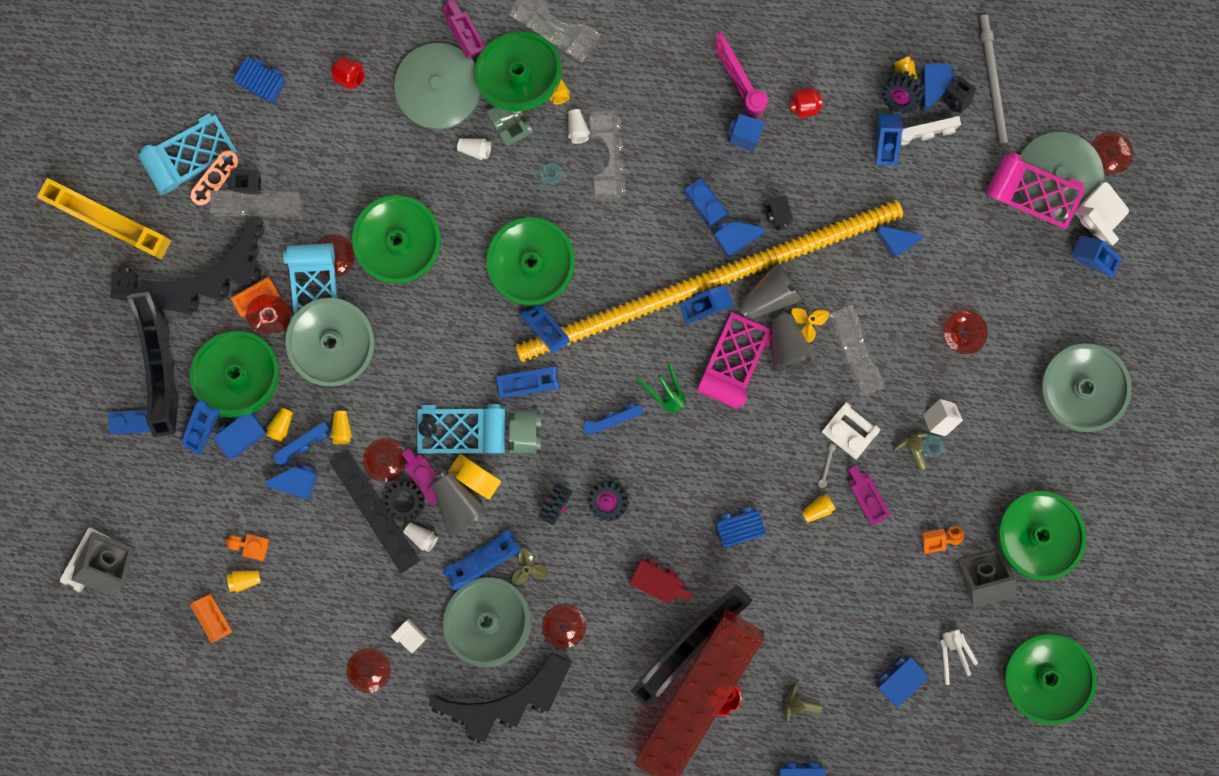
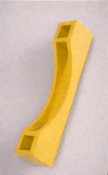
M49 178L46 179L37 198L161 260L172 241Z

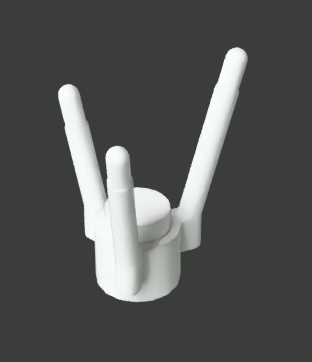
M959 629L942 634L944 639L940 640L946 685H949L947 647H949L950 651L957 649L968 676L971 675L962 647H964L973 664H978L965 641L963 633L961 634Z

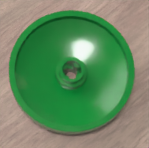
M512 32L496 38L482 50L475 65V80L479 92L488 103L505 111L519 112L540 106L556 92L562 78V64L559 53L554 45L546 38L530 32Z
M387 196L372 202L357 218L352 234L353 250L359 264L371 276L386 283L404 284L417 280L432 268L440 252L441 232L434 215L422 203L406 196ZM400 237L402 239V243H398V245H395V238Z
M529 217L512 221L501 228L490 243L487 252L489 277L498 292L516 304L525 306L546 304L561 295L573 277L575 257L571 242L558 226L547 220ZM534 260L536 264L533 267H529L527 262Z
M243 331L222 333L208 340L198 350L190 367V385L198 401L204 400L207 402V406L212 409H218L220 416L224 417L246 416L262 408L274 395L280 378L279 362L269 344L259 336Z
M1035 491L1017 497L1005 508L998 523L997 540L1003 558L1014 571L1032 580L1046 581L1063 577L1078 565L1086 548V528L1080 513L1067 499L1052 492Z
M1040 634L1023 641L1014 649L1005 668V687L1011 702L1023 715L1042 724L1058 725L1076 719L1089 707L1097 688L1096 669L1089 654L1075 641L1057 634ZM1051 674V681L1046 682L1045 676Z

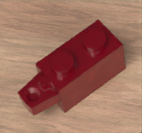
M649 558L646 561L640 560L629 582L630 585L667 604L671 600L676 601L678 597L688 602L690 601L693 593L683 589L685 583L677 578L678 573L668 568L666 571L657 568L659 563Z

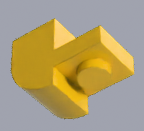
M462 454L458 455L448 470L460 482L489 500L502 482Z

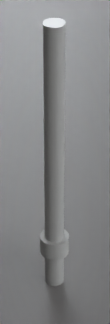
M988 15L980 16L982 30L980 38L981 43H984L999 144H1006L1008 139L992 43L994 41V34L990 30Z

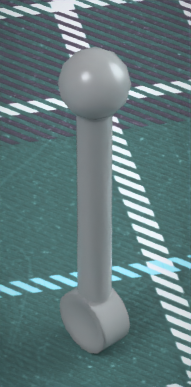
M834 443L828 445L829 452L821 480L818 482L821 488L827 486L826 477L833 451L836 450Z

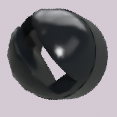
M426 419L420 422L418 431L424 437H432L437 431V426L434 421ZM423 424L431 430L430 433L422 427Z

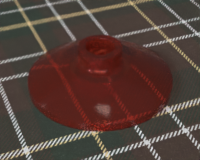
M1111 131L1102 133L1094 139L1092 146L1101 159L1104 173L1118 174L1129 167L1133 159V147L1124 135ZM1111 148H1115L1117 150L1116 155H1113L1111 153Z
M326 235L319 239L316 244H333L334 251L336 252L334 263L335 277H340L346 274L354 264L355 253L353 245L347 238L341 235ZM329 270L319 272L324 276L330 277Z
M260 295L248 304L246 318L249 325L257 332L266 335L272 332L277 334L289 325L291 312L286 302L274 295ZM266 310H272L273 313L268 314Z
M964 310L954 313L947 319L943 335L946 344L953 351L959 354H972L980 350L985 344L988 329L980 315ZM962 329L967 330L968 335L966 337L960 335Z
M389 438L373 441L366 448L363 455V465L367 474L380 482H389L397 479L404 472V465L407 463L402 455V452L405 450L401 444ZM382 456H386L388 458V462L386 464H382L380 462V458Z
M559 604L549 609L545 614L542 622V631L547 641L553 646L570 648L577 645L584 637L586 620L582 612L575 606ZM561 623L568 624L566 631L560 629Z
M364 648L351 656L346 672L348 680L354 688L361 692L371 693L380 690L386 685L390 677L391 667L389 660L381 651L373 648ZM365 667H369L371 669L370 675H366L364 673Z

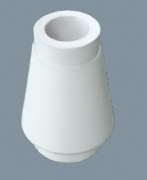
M574 109L569 111L568 138L574 144L586 142L589 139L588 135L590 132L581 114V110Z
M460 138L457 150L479 160L488 159L491 152V142L486 141V139Z
M412 522L404 530V534L422 551L426 550L429 552L438 540L435 532Z

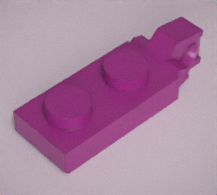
M454 0L447 1L442 6L444 17L465 57L470 58L480 55L485 45L467 12L463 13L462 10H459Z
M409 447L402 452V455L408 462L404 465L407 469L406 471L433 506L437 503L432 483L435 482L433 478L437 476V473L425 457L423 458L421 454L415 456Z
M857 465L849 467L847 471L852 478L848 481L850 489L870 526L891 516L871 477L866 472L861 474Z

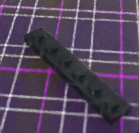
M346 451L331 461L330 465L399 572L402 574L419 563L420 560L393 518L388 515L384 504L351 453Z

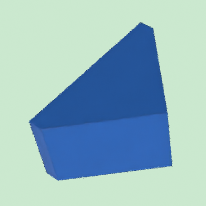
M879 226L876 230V235L893 259L923 238L921 234Z

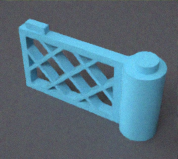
M209 113L198 119L199 124L158 146L146 145L140 149L141 153L138 157L160 195L167 194L185 181L206 171L215 160L213 157L219 155V153L215 152L218 141L227 143L231 151L235 154L237 153L216 115L211 117ZM213 122L218 127L216 137L204 134L206 126ZM220 132H221L222 136L224 137V139L219 138ZM191 134L199 136L196 147L185 144L187 137ZM203 137L215 140L212 151L200 148ZM171 145L180 146L177 158L169 156L165 148ZM184 148L195 151L192 162L181 159ZM199 152L210 155L208 163L204 165L196 163ZM224 155L222 159L225 160L231 157L232 155H229L228 157ZM179 162L191 165L189 173L182 177L177 172Z
M333 244L287 246V250L283 251L284 264L289 266L294 315L299 311V308L303 307L298 303V296L302 292L313 299L312 301L318 300L317 298L324 290L332 298H337ZM329 270L330 280L324 285L315 276L320 271ZM309 271H316V272H315L314 275H312ZM295 272H304L310 277L309 281L302 286L296 281ZM312 280L323 288L316 297L305 289Z
M488 404L487 409H436V405H422V409H418L417 453H505V409H501L500 404ZM423 414H432L437 419L435 422L436 426L441 423L448 430L440 440L435 435L432 436L437 443L431 449H423V439L425 437L418 431V426L423 421ZM448 414H454L459 419L451 429L442 421ZM470 414H478V424L472 429L464 420ZM461 423L470 431L462 440L453 432ZM424 424L422 425L428 433L431 432ZM450 434L459 442L453 449H448L442 443ZM471 434L478 439V449H470L464 443ZM439 445H441L444 449H436V448H437Z

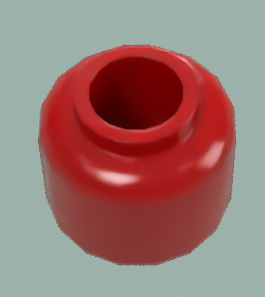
M343 57L331 67L333 81L345 88L354 89L364 81L365 72L362 65L356 61Z
M811 87L795 91L793 99L789 100L791 113L795 112L800 119L818 115L819 109L823 107L820 92H816Z

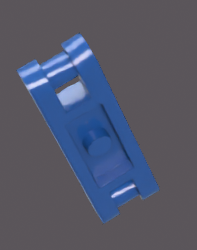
M504 531L498 538L455 564L446 566L443 569L445 577L450 579L449 584L452 590L463 587L520 552L521 547L518 542L514 541L512 531ZM506 544L507 548L502 550L501 546ZM463 571L464 575L458 577L457 573Z

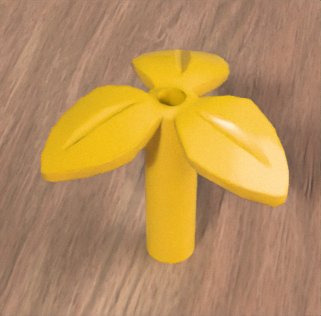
M793 308L791 310V315L794 316L798 324L805 323L801 331L808 343L812 342L816 336V331L812 325L824 324L829 317V311L815 310L808 317L806 310L802 308Z

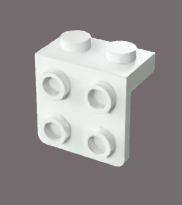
M1102 182L1076 209L1075 214L1079 217L1080 222L1091 232L1094 239L1103 240L1106 244L1113 246L1119 239L1112 230L1128 214L1129 209L1107 182Z

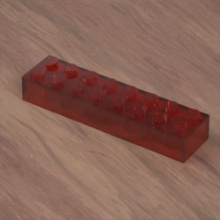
M724 610L638 751L634 761L635 766L652 776L681 775L762 644L764 631L730 611Z

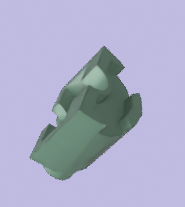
M496 107L486 111L506 147L533 133L527 121L523 123L520 119L523 116L521 111H505Z
M511 410L510 453L537 454V449L541 450V436H537V427H541L542 415L537 414V411Z

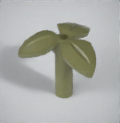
M928 433L911 434L910 438L905 437L901 439L893 451L895 452L902 446L907 445L912 451L918 469H926L927 465L922 455V437H928Z
M521 548V551L518 553V562L524 567L514 571L511 579L513 585L524 584L530 573L535 579H544L549 576L548 569L544 565L539 563L531 566L534 557L527 548Z
M794 684L786 695L788 703L784 704V715L787 722L790 721V712L801 713L808 711L820 714L822 711L821 705L804 702L795 697L798 684Z

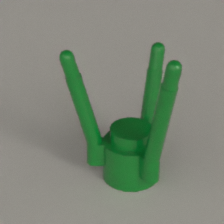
M671 363L668 364V368L676 391L672 392L662 376L659 377L662 386L668 394L664 398L666 402L640 377H637L636 380L662 405L665 411L669 410L673 414L686 406L684 402L686 398L681 391Z

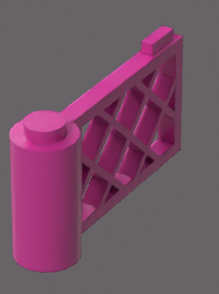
M721 32L715 36L713 47L744 100L743 115L758 120L762 117L767 106V96L761 90H754Z
M1009 152L1008 155L1003 154L985 194L1067 230L1086 190L1082 187L1084 183L1073 178L1070 181H1066L1020 161L1022 156L1013 152ZM1026 168L1035 172L1038 181L1025 185L1022 176ZM1039 174H1041V175H1043V176H1045V177H1047V178L1040 179ZM1048 179L1055 180L1059 190L1046 194L1042 182ZM1020 181H1021L1023 187H1020V188L1017 189V187H1018V185H1019V183H1020ZM1039 183L1043 196L1031 200L1027 187ZM1059 183H1062L1067 187L1061 188ZM1069 188L1078 190L1079 194L1076 200L1066 203L1062 191ZM1022 189L1025 190L1028 198L1027 202L1017 204L1011 201L1015 192ZM1060 192L1064 204L1051 209L1047 196ZM1045 198L1049 210L1042 213L1036 212L1032 202ZM1030 204L1031 209L1024 207L1023 205ZM1073 204L1071 210L1069 211L1068 205ZM1065 207L1068 214L1065 222L1061 223L1055 220L1052 211ZM1050 212L1052 218L1047 217L1044 214Z
M731 312L697 392L735 409L738 406L743 407L748 397L747 394H744L763 348H769L772 341L771 329ZM735 319L742 322L745 330L733 334L730 327L732 320ZM758 329L765 332L761 341L753 343L750 331ZM729 331L730 336L725 338L727 332ZM746 333L750 345L739 349L735 337ZM732 339L736 350L725 354L722 343ZM752 348L755 357L752 361L745 363L741 351ZM720 350L722 356L717 357ZM737 353L741 365L730 368L726 357ZM723 358L727 367L726 371L717 372L711 369L715 361ZM751 364L750 369L748 371L746 366ZM743 367L746 373L744 383L735 380L732 371Z

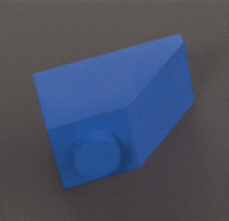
M924 64L921 68V84L923 83L925 86L923 88L925 93L921 100L922 111H927L955 80V72L951 71V64Z
M878 114L876 165H898L903 132L900 114Z
M724 222L715 229L716 233L713 237L727 258H729L765 233V229L738 222H731L727 225Z
M1081 235L1074 245L1072 256L1078 262L1112 278L1122 259L1103 240Z
M726 285L709 289L679 304L686 324L734 306Z
M302 464L301 468L293 467L267 480L264 486L304 499H310L319 474L313 472L314 468Z

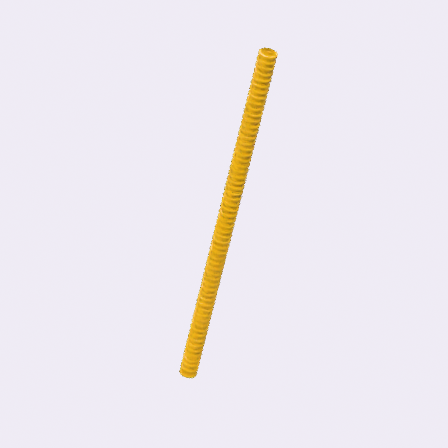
M893 200L892 203H886V206L882 204L879 208L874 207L873 211L869 209L867 213L861 212L860 216L856 214L854 218L848 217V220L843 219L841 223L830 224L828 228L825 226L822 230L817 229L815 233L811 231L810 235L804 234L802 238L798 236L797 240L793 238L791 242L785 241L783 245L781 243L778 244V247L772 246V249L769 250L767 248L765 252L759 251V254L754 253L752 257L748 255L746 259L741 258L739 262L735 260L734 264L727 263L726 267L722 265L720 269L715 268L713 272L709 270L707 274L702 273V276L696 275L694 279L691 277L689 281L683 280V283L680 284L678 282L676 286L670 285L668 289L664 287L663 291L659 289L655 294L651 292L650 296L646 294L642 299L638 297L636 301L633 299L631 303L625 302L623 306L620 304L618 308L612 307V310L609 311L607 309L605 313L601 311L599 312L600 315L596 316L594 314L592 318L588 316L586 317L587 320L580 319L579 323L575 321L573 325L567 324L568 327L564 328L562 326L561 329L567 334L570 342L573 341L575 343L577 339L583 340V337L586 336L588 338L590 334L596 335V332L599 331L601 333L603 329L607 331L609 330L608 327L612 326V328H615L616 324L620 326L622 322L628 323L629 319L633 321L635 317L641 318L643 314L646 316L648 312L653 313V310L659 311L661 307L666 308V305L672 306L674 302L676 304L679 303V300L685 301V298L688 297L690 299L692 295L697 296L698 293H703L705 290L717 288L719 285L724 286V283L730 284L732 280L735 282L737 278L743 279V276L748 277L750 273L754 275L756 271L761 272L763 268L767 270L769 266L774 267L776 263L787 262L789 258L793 260L795 256L798 258L801 254L806 255L808 251L810 253L813 252V249L819 250L821 246L824 248L826 244L832 245V242L837 243L839 239L843 241L845 237L851 238L852 234L856 236L858 232L864 233L865 229L869 231L871 227L882 226L884 222L887 224L890 220L895 221L897 217L900 219L903 216L901 205L897 200ZM537 336L534 340L532 338L529 339V342L523 341L521 345L519 343L516 344V350L522 362H525L527 358L531 360L532 356L538 357L540 353L544 355L545 351L550 352Z

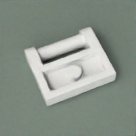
M845 402L821 433L857 460L881 429L876 425L870 424L850 408L851 405L848 402ZM844 415L848 416L868 432L866 437H862L841 418Z

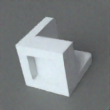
M939 399L923 414L929 431L946 436L963 421L956 404Z
M409 619L391 636L396 643L400 642L411 653L427 639Z

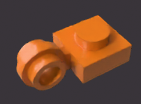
M952 526L946 533L944 529L922 533L924 554L946 550V544L948 543L952 545L960 544L964 540V532L960 527Z
M247 534L245 542H241L242 537L229 535L225 543L227 544L226 548L239 551L240 547H244L242 553L244 557L265 561L270 539Z

